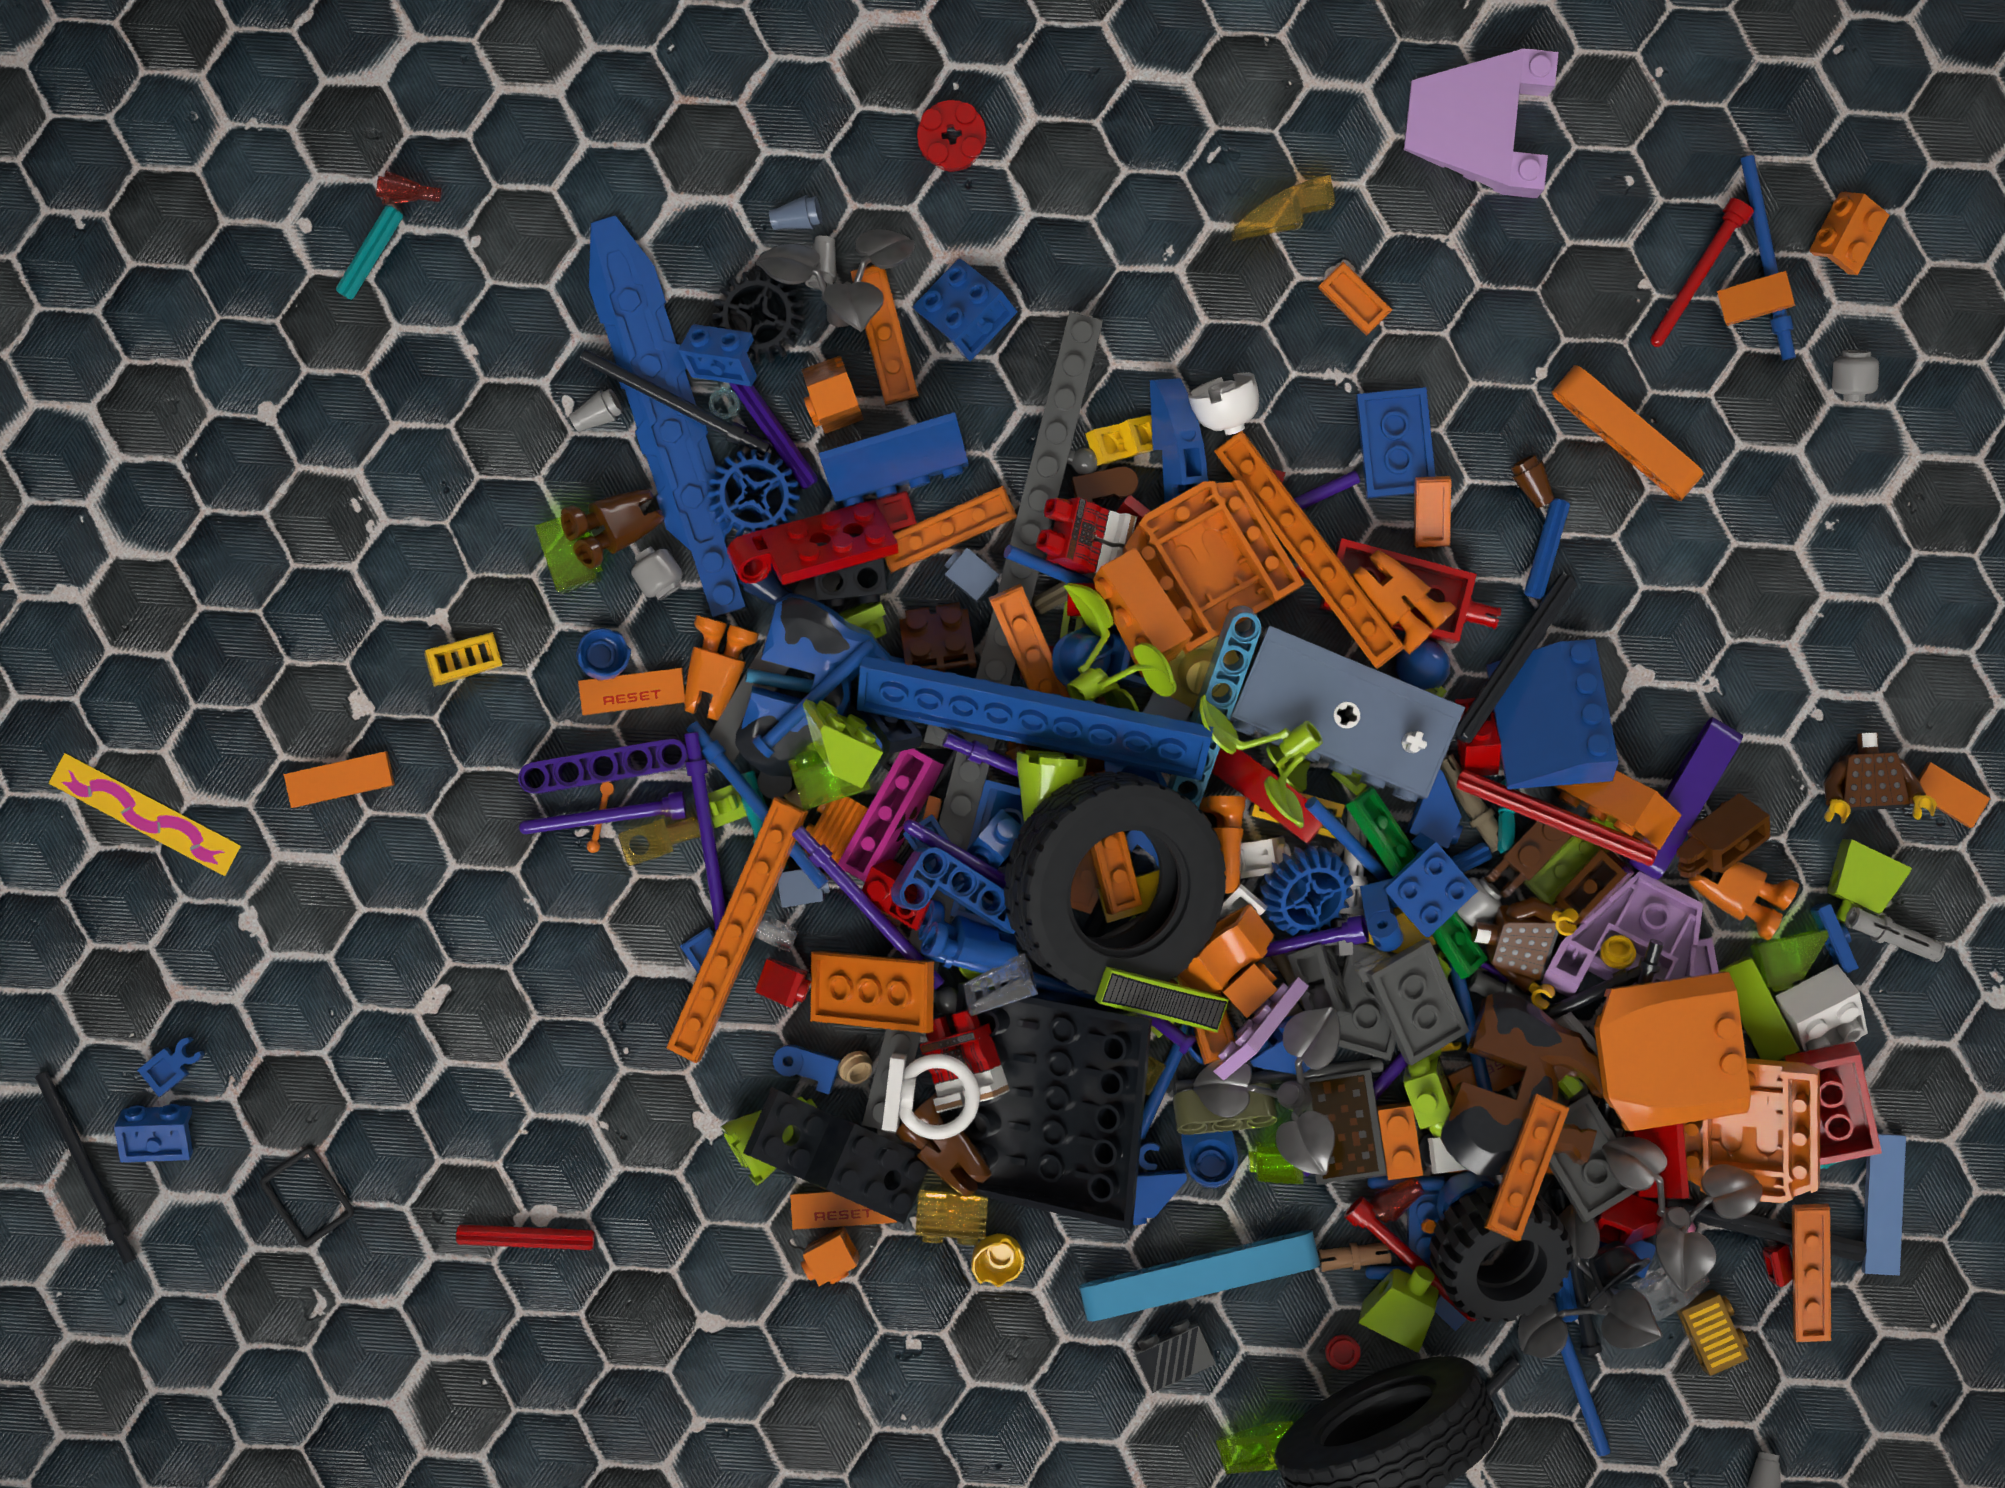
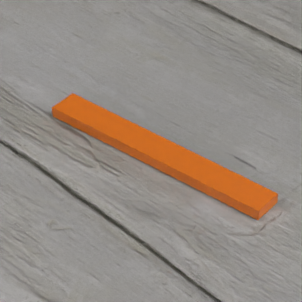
M1240 431L1217 448L1214 452L1235 480H1242L1268 525L1374 667L1378 669L1406 648L1247 435Z
M774 797L668 1042L667 1049L694 1063L701 1061L796 842V839L791 834L801 825L803 826L809 811L780 797Z

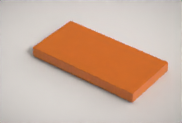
M827 951L811 952L810 1021L919 1033L933 1032L934 961Z

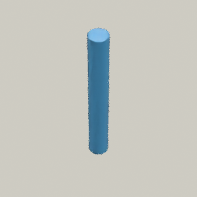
M747 668L745 682L804 693H810L813 680L749 668Z

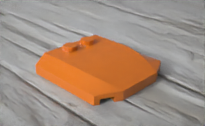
M1242 480L1215 483V481L1202 482L1145 514L1122 549L1124 553L1133 548L1137 549L1193 633L1192 638L1183 648L1185 654L1220 636L1226 616L1234 607L1240 605L1247 606L1257 614L1304 585L1303 580ZM1249 617L1240 618L1235 623V626L1249 619Z
M1723 971L1606 989L1604 997L1607 998L1601 1016H1597L1594 1026L1604 1099L1615 1110L1623 1122L1621 1124L1625 1130L1637 1131L1748 1113L1751 1091L1737 989L1729 972Z
M1746 1058L1751 1091L1748 1113L1683 1123L1688 1180L1700 1186V1191L1704 1192L1701 1181L1705 1172L1712 1166L1728 1164L1742 1169L1759 1181L1762 1185V1196L1760 1199L1762 1202L1785 1203L1793 1200L1794 1196L1811 1191V1193L1818 1191L1820 1187V1069L1800 1062Z

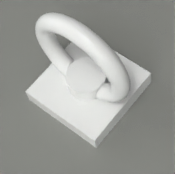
M893 1053L890 1058L882 1130L896 1132L900 1119L912 1132L928 1139H946L965 1130L975 1118L980 1102L979 1086L972 1071L962 1061L944 1054L922 1056L906 1067L907 1054ZM932 1068H942L954 1073L961 1080L966 1094L965 1105L959 1116L943 1125L925 1123L912 1111L916 1077Z

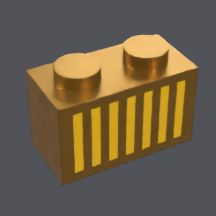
M1711 1289L1674 1306L1702 1370L1709 1376L1749 1359L1745 1352V1348L1749 1347L1747 1339L1740 1328L1735 1329L1730 1318L1734 1315V1310L1725 1295L1721 1297L1719 1293Z

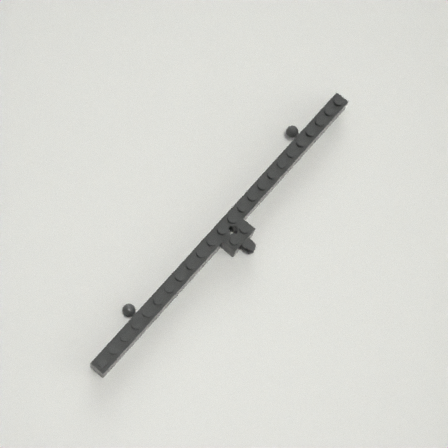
M1069 312L1010 542V545L1043 558L1044 552L1036 547L1038 535L1042 530L1050 529L1053 521L1045 517L1043 513L1045 504L1048 499L1059 497L1067 464L1072 465L1073 469L1081 475L1093 473L1098 468L1097 457L1092 449L1083 447L1077 451H1071V446L1103 320ZM1006 558L998 593L1021 584L1031 606L1039 572ZM993 610L976 679H986L1010 686L1016 660ZM928 725L923 742L950 749L942 745L947 732L937 726ZM950 729L962 735L965 740L970 742L973 740L988 745L989 750L994 751L996 738ZM957 752L939 824L953 844L967 851L990 765L983 762L979 765L967 760L966 755ZM936 889L932 899L943 904L945 910L944 921L950 924L952 917L950 914L954 900ZM912 929L909 942L924 956L921 953L922 940L918 938L919 930L915 931ZM934 961V969L937 972L940 962ZM948 986L938 991L934 990L933 1004H935L936 1009L943 1014L955 1013L958 990ZM886 1029L862 1125L882 1130L890 1058L893 1053L907 1054V1067L916 1058L922 1033Z

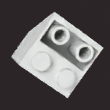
M1838 964L1776 995L1778 1009L1800 1049L1798 1052L1856 1042L1862 1036L1868 1034L1860 992Z

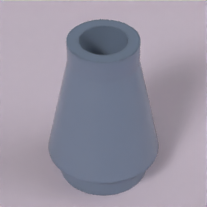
M804 195L776 209L769 210V218L773 230L814 229L815 225L822 224V212L816 196L808 197V195Z

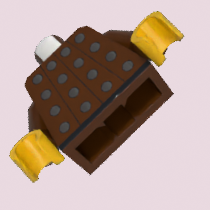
M1878 733L1857 734L1858 754L1840 756L1839 761L1833 764L1823 782L1826 805L1828 806L1824 815L1827 822H1831L1834 813L1841 816V823H1845L1851 811L1910 808V803L1914 804L1913 817L1919 820L1922 817L1921 808H1926L1933 817L1937 806L1934 798L1926 795L1918 778L1905 760L1899 758L1897 752L1879 753Z
M1531 897L1511 905L1498 907L1493 924L1476 921L1472 928L1471 939L1472 942L1486 944V951L1492 966L1525 993L1531 992L1533 1005L1540 1009H1546L1550 1004L1541 997L1540 993L1553 998L1555 989L1550 984L1539 986L1537 980L1543 981L1558 933L1564 936L1572 935L1577 927L1569 924L1567 921L1574 923L1579 916L1574 909H1566L1561 913L1558 907Z

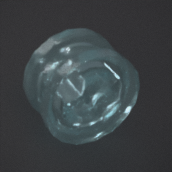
M721 388L711 394L709 408L712 414L725 421H730L738 416L741 410V403L734 391ZM722 396H728L729 401L734 400V406H730L728 409L729 413L722 414L720 408L718 410L715 408L716 404L721 403Z

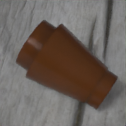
M1535 454L1518 461L1510 467L1513 472L1511 477L1534 503L1536 508L1543 507L1555 499L1543 461L1538 460Z

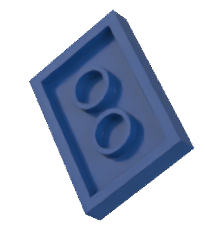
M1426 387L1357 394L1356 404L1366 499L1414 494L1415 477H1436Z

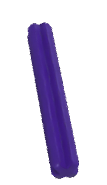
M729 383L788 469L792 470V474L803 489H807L818 481L817 475L753 385L746 386Z

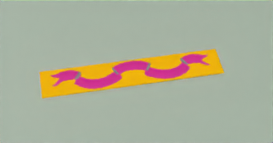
M64 753L48 783L223 876H226L241 845Z

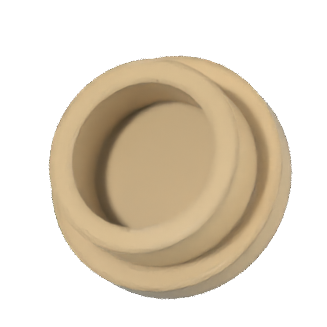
M863 1051L849 1053L839 1063L838 1073L843 1080L851 1084H860L867 1080L872 1073L871 1058Z

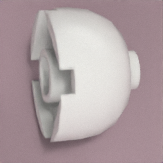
M1252 373L1233 374L1235 381L1223 382L1222 377L1193 389L1191 391L1192 396L1188 395V398L1198 421L1204 427L1214 431L1224 430L1226 435L1244 430V423L1254 417L1259 406L1258 386Z

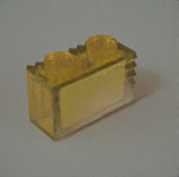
M919 1190L915 1235L922 1236V1241L928 1243H943V1237L957 1238V1244L977 1245L978 1239L985 1240L988 1198L973 1194L970 1197H965L958 1192Z

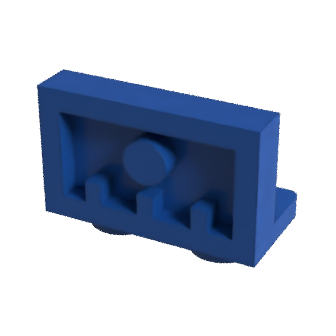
M696 324L690 327L679 348V353L691 377L752 386L757 377L747 355L754 340L751 332Z
M169 1104L163 1107L145 1108L137 1105L122 1109L114 1126L120 1163L190 1160L193 1154L188 1125L192 1115L191 1106Z

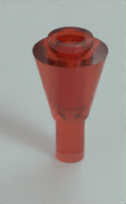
M387 170L385 171V177L378 176L376 197L382 198V205L418 201V199L435 202L441 201L442 188L421 186L417 182Z

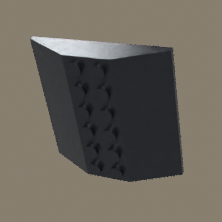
M958 983L956 1013L974 1008L980 1026L990 1025L992 1032L990 1037L995 1044L1010 1089L1009 1092L994 1099L979 1102L975 1118L963 1130L992 1171V1175L985 1182H977L978 1188L973 1195L1128 1230L1133 1229L1152 1018L1099 1004L1095 999L1042 989ZM964 1106L948 1110L947 1123L957 1118ZM942 1180V1188L954 1190L951 1186H949L945 1181Z

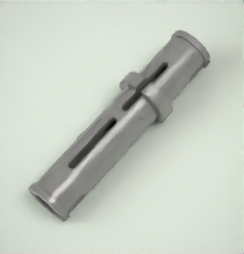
M1858 907L1851 908L1847 913L1846 926L1870 935L1871 940L1875 942L1890 943L1927 958L1932 962H1938L1944 956L1946 948L1944 942L1895 924L1890 917L1885 915L1876 916Z

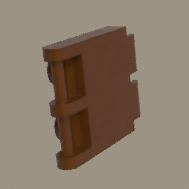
M960 602L936 605V614H930L929 607L905 610L906 618L899 619L906 665H922L937 662L935 665L922 666V668L940 672L970 666V670L977 669L968 609L961 610ZM968 657L967 660L944 663V661Z

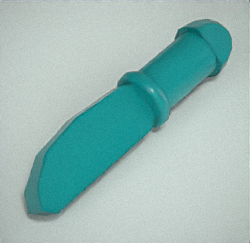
M1505 779L1500 784L1506 786ZM1500 806L1498 809L1500 814L1498 818V851L1505 853L1514 844L1515 812Z

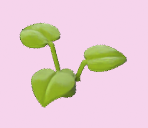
M1072 583L1063 586L1090 630L1097 636H1101L1086 662L1078 668L1081 675L1067 684V690L1071 698L1093 701L1097 697L1104 696L1108 706L1128 708L1139 712L1132 696L1126 690L1120 689L1119 685L1115 683L1136 671H1142L1145 681L1157 694L1168 697L1175 693L1176 682L1167 659L1155 646L1148 643H1140L1133 648L1134 656L1139 664H1135L1111 677H1108L1101 668H1090L1110 637L1108 628L1113 626V617L1104 599L1092 588Z
M1205 694L1201 696L1200 714L1204 727L1211 731L1209 726L1214 727L1212 740L1229 754H1234L1236 749L1244 750L1283 739V742L1279 744L1280 748L1272 743L1266 746L1267 754L1278 768L1280 776L1278 780L1269 776L1265 779L1264 786L1275 808L1297 827L1303 828L1304 820L1300 803L1293 791L1286 787V783L1299 793L1306 790L1310 761L1305 760V756L1323 744V739L1316 727L1306 720L1292 731L1284 728L1278 733L1242 742L1238 740L1237 732L1229 719L1206 700Z

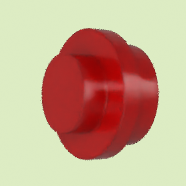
M1345 1334L1336 1335L1326 1345V1359L1332 1367L1338 1370L1351 1369L1360 1359V1347L1351 1336Z

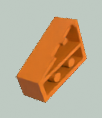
M841 356L802 369L810 395L803 399L815 427L822 426L826 434L864 420Z
M1133 548L1100 567L1093 578L1095 589L1106 602L1113 621L1134 663L1139 664L1134 656L1133 648L1140 643H1148L1155 646L1164 655L1168 663L1176 659L1192 638L1193 633L1137 549Z
M1615 771L1613 781L1554 786L1561 792L1558 798L1574 808H1577L1580 804L1587 808L1586 813L1603 823L1607 820L1613 823V827L1631 837L1634 835L1640 840L1656 846L1658 850L1661 849L1681 817V814L1656 790L1618 771Z

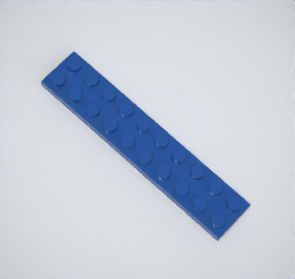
M863 656L860 666L857 710L1202 780L1214 727L1209 726L1211 730L1209 731L1204 725L1197 722L1171 719L1162 715H1152L1132 711L1128 708H1117L1093 701L1063 697L1059 694L1029 690L1020 686L1014 687L999 684L986 679H975L951 672H940L917 665L891 662L882 658Z

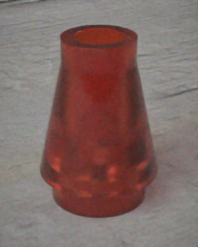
M1410 1177L1403 1182L1377 1191L1375 1193L1376 1197L1371 1199L1370 1202L1373 1205L1374 1212L1384 1223H1388L1391 1220L1396 1222L1425 1192L1420 1182L1415 1177Z

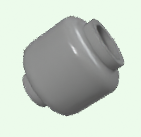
M1844 350L1842 351V356L1834 359L1832 388L1835 392L1844 394L1843 400L1864 401L1865 394H1871L1878 389L1879 361L1871 356V351Z
M649 547L635 556L637 564L633 566L631 575L646 597H656L658 600H662L681 587L679 581L683 576V572L669 550L659 549L654 551L652 547Z
M1484 877L1481 879L1469 878L1478 892L1456 911L1466 927L1468 925L1473 927L1476 921L1488 923L1496 915L1498 907L1502 906L1499 899L1503 896L1500 894V891L1494 884H1489Z

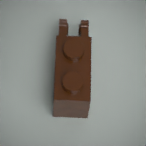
M1740 793L1729 801L1722 802L1714 812L1692 825L1691 829L1688 830V840L1683 843V846L1677 848L1676 855L1679 859L1677 865L1681 876L1689 879L1696 876V874H1700L1706 868L1711 869L1713 872H1725L1771 838L1770 815Z
M1532 819L1516 835L1512 847L1507 852L1499 854L1498 857L1501 859L1489 870L1484 879L1489 884L1496 881L1509 866L1516 875L1502 887L1500 894L1506 899L1525 880L1530 881L1572 835Z
M1601 849L1555 898L1557 903L1554 906L1558 907L1561 913L1566 909L1576 910L1579 918L1574 923H1568L1578 928L1589 916L1601 908L1635 872L1613 851ZM1558 933V937L1562 941L1567 937Z

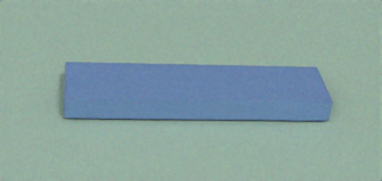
M1878 1133L1882 1153L1867 1156L1863 1242L1866 1244L1867 1252L1862 1261V1272L1865 1274L1900 1276L1906 1136Z

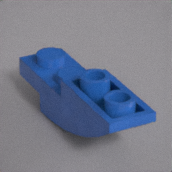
M1181 378L1150 380L1153 450H1162L1164 504L1199 483L1208 481L1206 456L1199 422L1192 410L1188 398L1189 394Z

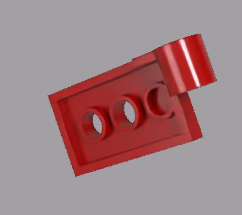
M875 500L744 534L735 538L727 548L729 559L742 582L752 584L762 581L771 571L772 564L782 585L899 553L898 542ZM856 533L860 535L857 537H851L849 534ZM824 542L827 544L824 546H818L816 543Z

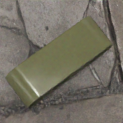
M1266 1083L1249 1084V1085H1256V1086H1260V1087H1264V1088H1268V1089H1272V1090H1273V1087H1272V1085H1270V1084H1266ZM1194 1090L1182 1091L1173 1096L1176 1129L1180 1134L1194 1135L1268 1127L1275 1124L1278 1120L1275 1098L1249 1091L1250 1102L1248 1107L1235 1117L1225 1118L1208 1110Z

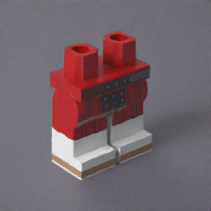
M1080 497L1048 499L1043 513L1045 517L1055 520L1053 531L1045 529L1040 532L1036 547L1047 554L1046 561L1054 564L1058 563L1065 568L1093 579L1101 566L1124 554L1122 549L1134 532L1137 517L1127 513L1119 514L1102 508L1095 503L1087 502V500Z
M974 1008L952 1015L957 1031L955 1033L950 1032L946 1016L933 1019V1032L926 1033L928 1041L919 1044L922 1055L944 1054L962 1061L972 1071L977 1080L980 1102L994 1099L1010 1091L995 1044L990 1037V1034H992L990 1025L980 1026ZM942 1068L928 1069L932 1074L937 1098L933 1099L936 1112L939 1113L963 1107L966 1094L961 1080L949 1070Z

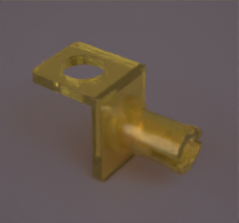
M695 816L666 825L662 818L650 824L618 834L626 864L632 866L673 852L672 845L693 838H699L700 830ZM636 835L644 836L649 842L648 851L643 855H636L630 849V840Z

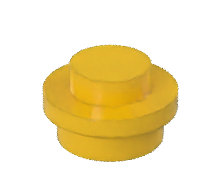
M1614 935L1602 944L1600 956L1602 961L1609 967L1624 969L1634 963L1636 949L1629 938L1622 935Z

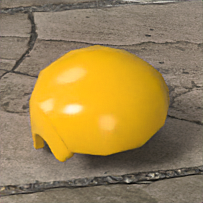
M1000 1233L983 1237L975 1246L971 1260V1270L980 1284L989 1282L996 1287H1000L1007 1281L1016 1279L1024 1270L1025 1253L1018 1241L1013 1237Z

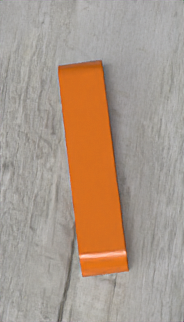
M1574 365L1552 390L1553 397L1675 500L1682 501L1704 475L1702 469L1583 368Z

